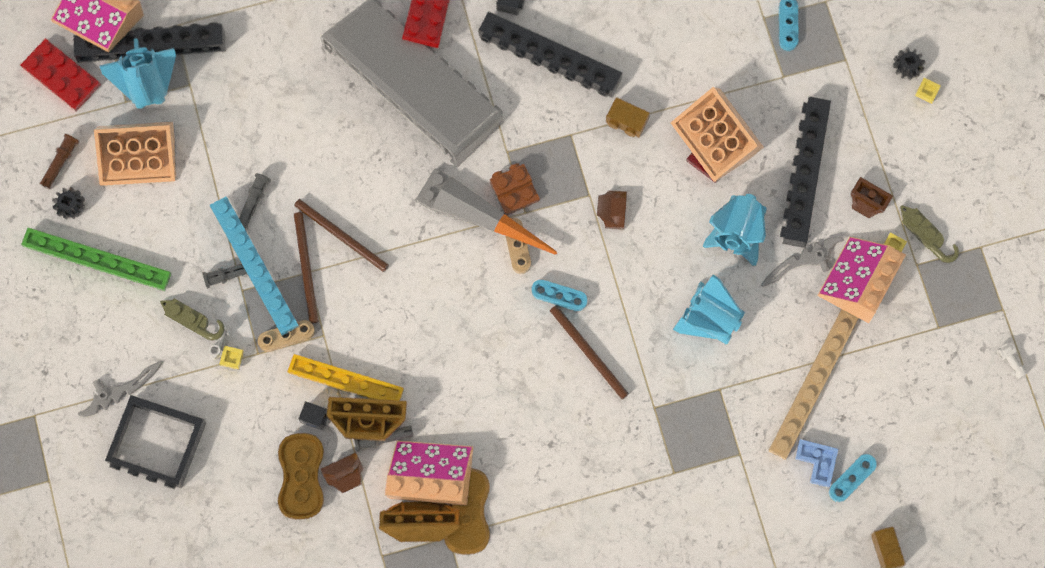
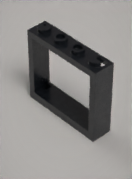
M130 395L105 461L110 464V468L117 471L123 468L128 470L127 474L139 477L140 474L146 476L145 480L153 483L161 481L165 483V487L175 489V487L182 488L206 426V421L202 418ZM135 407L194 426L175 478L115 458Z

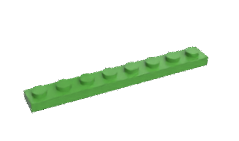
M27 228L21 243L22 247L162 291L166 290L171 277V272L31 228Z

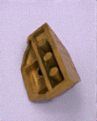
M329 397L327 417L345 439L385 441L405 422L407 401Z
M400 502L389 507L387 510L380 511L379 530L399 542H438L459 528V510L453 509L444 503Z

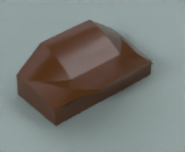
M862 177L859 178L850 193L852 209L869 219L878 213H884L893 198V195Z
M608 190L607 193L598 195L597 216L602 219L605 228L624 230L627 191Z
M355 452L321 468V472L328 485L335 487L341 493H345L361 485V473L364 468Z

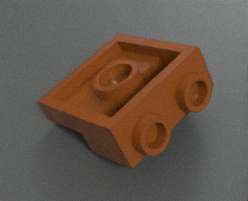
M516 163L509 167V171L504 173L497 171L492 174L490 185L505 215H510L540 201L524 164L519 165V163Z

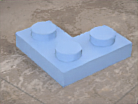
M800 439L795 459L814 464L810 483L830 487L838 449Z

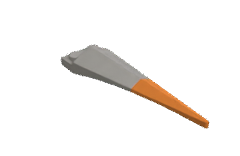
M435 168L416 198L417 203L432 211L497 232L554 255L557 254V251L452 176H448Z

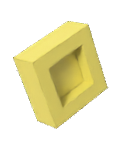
M923 78L915 96L932 104L941 85Z
M890 232L884 245H889L902 252L907 241Z
M224 346L219 363L220 366L239 370L244 351Z

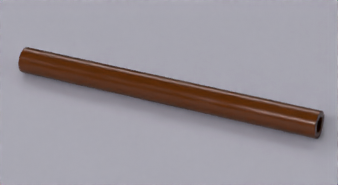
M301 199L295 202L294 206L379 270L382 272L387 270L389 264Z
M296 212L293 215L309 322L314 324L318 323L319 319L303 212Z
M557 305L550 309L551 314L621 400L626 398L629 393L561 309Z

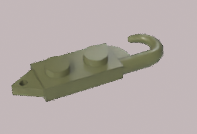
M900 206L903 218L902 223L939 260L951 263L958 258L959 249L956 244H953L954 254L952 256H946L940 250L944 243L943 235L917 208L912 209Z
M175 298L173 300L160 301L165 311L164 315L207 340H218L224 334L225 328L221 320H217L220 326L219 331L213 334L206 330L208 318Z

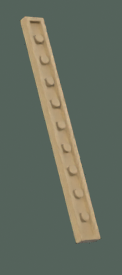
M841 309L770 446L769 452L784 460L787 459L859 319L858 317Z

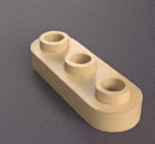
M511 218L523 227V224L519 219ZM506 236L513 270L519 274L528 272L531 268V260L527 244ZM519 242L521 246L515 247L514 243ZM523 260L525 264L519 265L518 261Z
M307 320L297 322L299 327L288 332L289 336L287 338L282 337L278 328L263 332L258 337V345L263 351L271 352L307 341L314 336V326ZM302 327L308 328L306 332H301ZM266 338L271 339L268 344L264 343Z

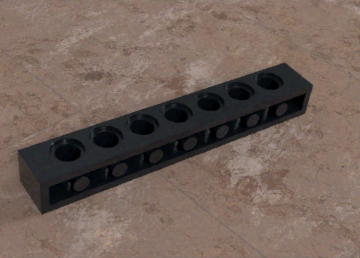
M489 11L478 30L482 41L496 44L503 51L509 50L518 58H526L536 66L542 65L551 73H559L569 81H577L584 88H592L604 97H613L622 80L623 72ZM502 31L504 34L498 36L495 32ZM515 38L521 40L519 43L512 42ZM530 46L537 47L535 51H531L528 48ZM553 54L554 57L549 59L546 58L545 55ZM564 61H568L571 64L569 66H563L561 63ZM580 69H586L588 72L585 74H581L578 71ZM601 76L604 80L599 82L595 78Z
M211 22L208 25L191 24L184 27L174 25L171 28H136L133 31H129L110 52L98 46L90 48L93 45L92 43L77 35H73L74 57L78 63L119 60L121 56L124 58L127 56L126 52L134 49V44L127 45L128 42L137 38L140 48L146 47L148 51L153 49L155 52L174 48L176 55L226 51L225 30L223 25L217 22ZM209 35L207 39H201L202 36ZM184 37H191L188 41H183ZM172 38L170 42H164L165 39ZM154 39L152 43L146 44L147 40Z
M809 96L807 103L803 102L801 113L804 114V120H800L798 131L802 132L801 137H797L795 146L798 149V155H794L792 166H795V172H791L789 183L792 184V190H788L786 201L789 202V207L785 208L783 215L786 224L782 226L780 237L783 238L782 244L805 248L807 244L831 100ZM810 116L817 117L818 121H812ZM806 134H813L815 139L808 138ZM810 151L813 156L807 157L803 152ZM800 169H807L809 174H803ZM803 186L807 191L800 192L797 187ZM801 204L804 209L797 210L794 205ZM798 222L801 227L794 228L791 223Z

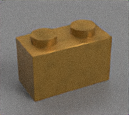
M616 97L606 116V123L613 129L619 128L625 131L630 137L636 136L640 138L649 120L650 112Z
M894 526L874 531L871 534L881 568H902L906 565Z

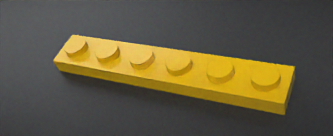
M293 354L287 371L288 374L369 399L400 401L404 391L403 387Z

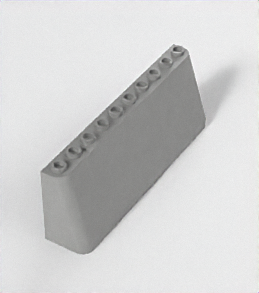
M366 0L321 36L323 48L329 53L333 52L335 56L338 55L435 142L445 155L452 158L450 162L458 168L503 122V111L498 106L490 104L487 96L483 93L479 94L471 82L464 81L462 75L456 69L452 70L444 58H438L430 46L426 47L423 44L403 40L405 24L403 22L399 23L391 11H385L378 0Z

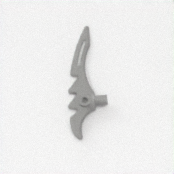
M839 236L827 238L824 241L823 247L818 242H815L811 252H809L808 248H804L799 259L794 255L786 259L770 273L761 286L764 287L778 281L786 272L801 265L820 264L823 272L830 270L827 263L829 252L835 244L844 241V238ZM790 264V266L784 269L780 274H778V276L775 279H773L777 272H779L786 265Z
M162 361L145 368L135 379L123 385L103 387L100 379L93 381L96 389L93 392V401L87 409L78 412V415L82 417L98 413L99 405L104 410H107L112 399L115 403H119L125 391L131 395L145 384L162 365ZM149 370H151V371L147 374V376H146L145 378H143L138 384H136L135 386H133V384H135V383H136L138 380H140Z

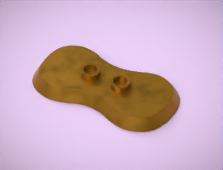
M296 433L289 435L281 441L278 448V458L283 470V483L278 494V506L281 513L291 519H308L316 516L322 509L324 502L323 492L318 480V471L323 459L324 449L320 439L312 434Z
M471 468L467 505L449 504L453 509L459 510V528L444 538L446 546L457 554L470 555L479 553L486 548L490 538L489 527L484 515V507L489 495L490 484L487 476L478 469Z

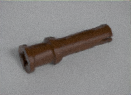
M64 134V140L60 147L56 148L57 154L39 183L40 185L51 189L65 161L72 157L71 153L76 144L80 143L79 140L71 135Z

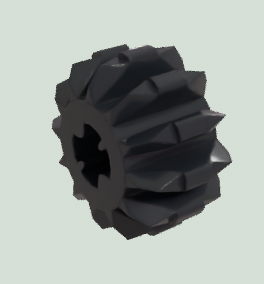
M906 48L905 52L900 50L893 59L895 61L893 68L897 69L895 73H901L902 79L905 76L908 77L909 81L912 80L913 76L918 78L924 70L925 60L921 59L922 53L916 54V49L910 52L909 48Z
M70 187L68 191L66 188H63V193L56 192L58 198H53L52 200L55 203L53 209L57 211L56 214L59 217L63 215V218L66 220L69 216L75 219L76 213L78 215L82 214L79 209L85 208L83 204L85 198L81 196L79 190L75 191L73 187Z

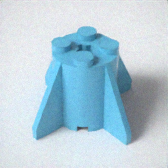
M137 38L134 39V49L126 52V57L122 58L121 56L119 61L100 65L101 73L135 104L136 108L141 109L147 105L162 104L165 101L176 53L174 48L155 52L153 49L148 51L146 47L140 48Z
M752 194L731 196L729 202L711 216L709 223L714 227V230L705 239L703 247H721L725 251H728L729 248L734 250L733 254L742 255L749 263L756 266L759 243L764 242L766 237L764 216L767 208L759 203Z
M712 275L706 284L701 281L699 282L695 295L690 301L689 308H686L673 330L679 334L717 339L727 345L732 337L731 333L733 330L737 332L742 324L740 320L743 318L745 311L738 307L722 281L715 275Z

